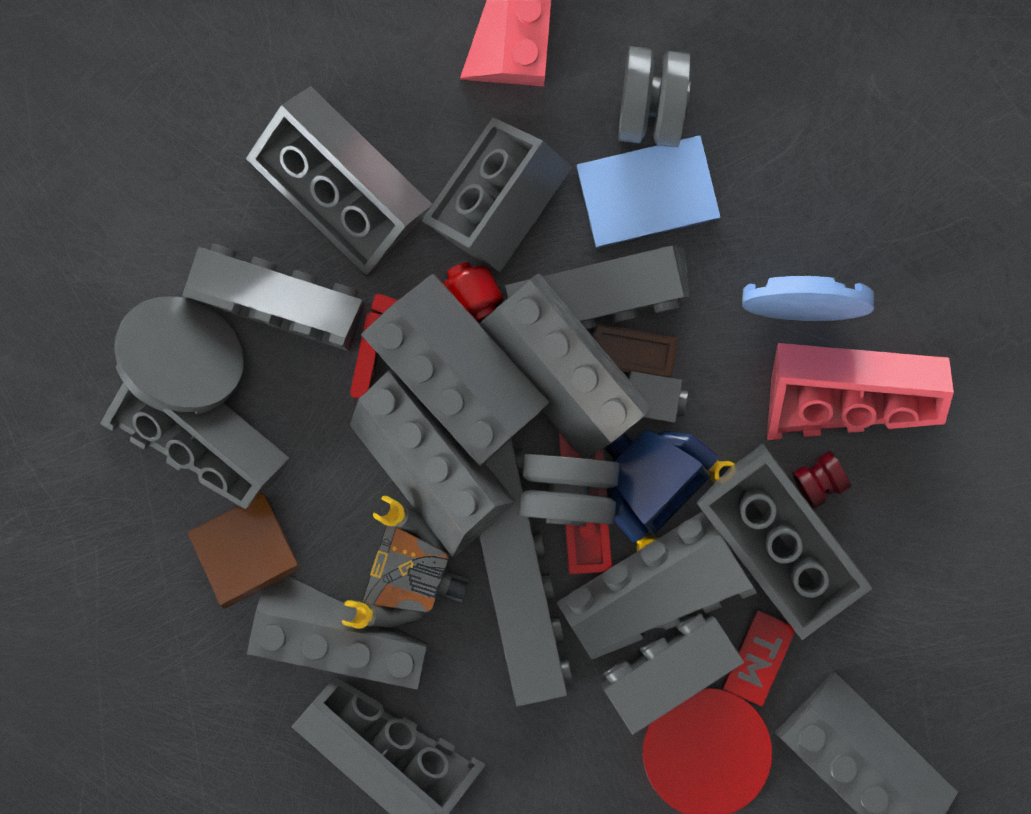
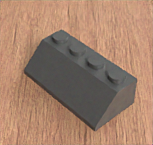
M311 86L280 106L246 157L276 189L366 276L414 230L433 205Z
M540 273L530 279L479 323L551 402L542 411L583 459H588L611 444L643 418L651 407Z
M435 274L430 275L395 302L361 334L479 465L490 459L551 403Z
M393 370L387 371L359 398L350 422L351 428L417 513L422 516L428 527L452 557L457 556L516 502L485 462L479 465Z
M761 444L730 467L697 501L698 506L801 640L808 637L873 589L863 573L764 444Z
M834 671L774 732L857 814H946L958 793Z

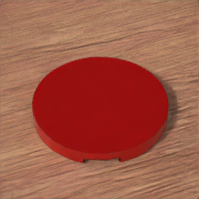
M706 687L648 725L642 746V757L645 772L652 787L672 808L684 814H732L749 804L764 786L771 768L772 745L763 719L748 702L729 691Z

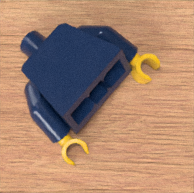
M646 430L633 441L623 433L611 444L604 447L615 459V462L620 463L618 485L607 489L608 497L616 502L614 521L632 543L637 542L638 552L649 543L658 539L655 536L647 535L648 530L655 535L709 478L715 484L720 478V469L723 466L729 469L734 463L718 461L717 454L691 434L663 431L657 435L650 430Z

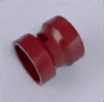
M831 451L818 457L816 464L813 465V469L802 466L792 472L799 490L813 509L826 502L827 493L829 495L832 493L841 494L851 488V483L844 469Z

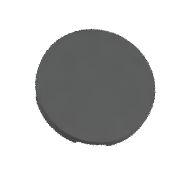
M165 296L146 300L127 313L115 335L114 351L117 362L115 367L121 380L138 399L160 411L166 408L179 412H194L196 415L211 411L219 407L230 397L242 375L243 351L232 327L217 312L191 299Z

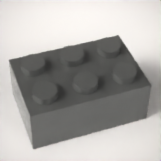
M696 611L680 621L681 624L676 626L679 631L666 640L662 635L653 638L640 647L643 655L631 663H628L624 658L603 672L606 679L601 681L600 684L632 735L744 663L715 617L708 613L702 616V614H698Z

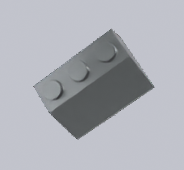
M493 117L421 222L476 260L501 272L552 196L560 188L572 166L543 140Z

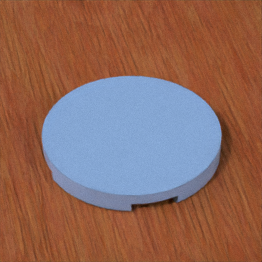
M775 277L769 278L766 287L755 289V284H748L744 287L742 307L750 313L775 319L802 321L845 320L871 313L874 310V292L871 288L861 283L855 284V289L845 288V284L835 282L834 278Z

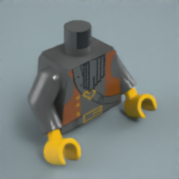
M389 496L381 497L382 500L390 504L388 514L380 516L377 513H373V517L385 524L386 527L362 599L363 603L353 600H347L344 603L345 606L355 607L357 610L354 620H342L343 625L357 629L364 628L365 626L394 628L420 621L425 612L433 611L437 595L462 603L469 578L445 571L450 554L445 551V547L428 527L422 516L403 507L398 501Z

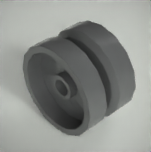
M629 46L622 92L618 141L641 143L646 135L648 118L653 117V138L656 144L679 147L690 99V53L668 50L662 57L658 77L654 76L655 56L651 48Z
M525 454L523 477L530 482L548 483L549 492L527 490L522 493L519 516L547 518L546 523L586 526V522L614 525L616 502L609 497L590 496V487L611 489L617 486L620 463Z

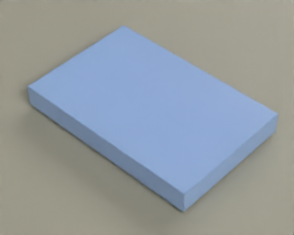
M700 135L680 140L679 147L657 145L576 165L596 249L720 219Z

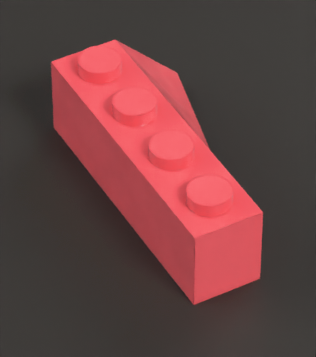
M487 0L460 80L544 87L551 0Z
M778 343L771 377L767 440L782 439V433L803 431L804 437L820 436L822 429L847 427L848 433L864 432V428L877 424H885L888 429L945 424L954 394L949 358Z

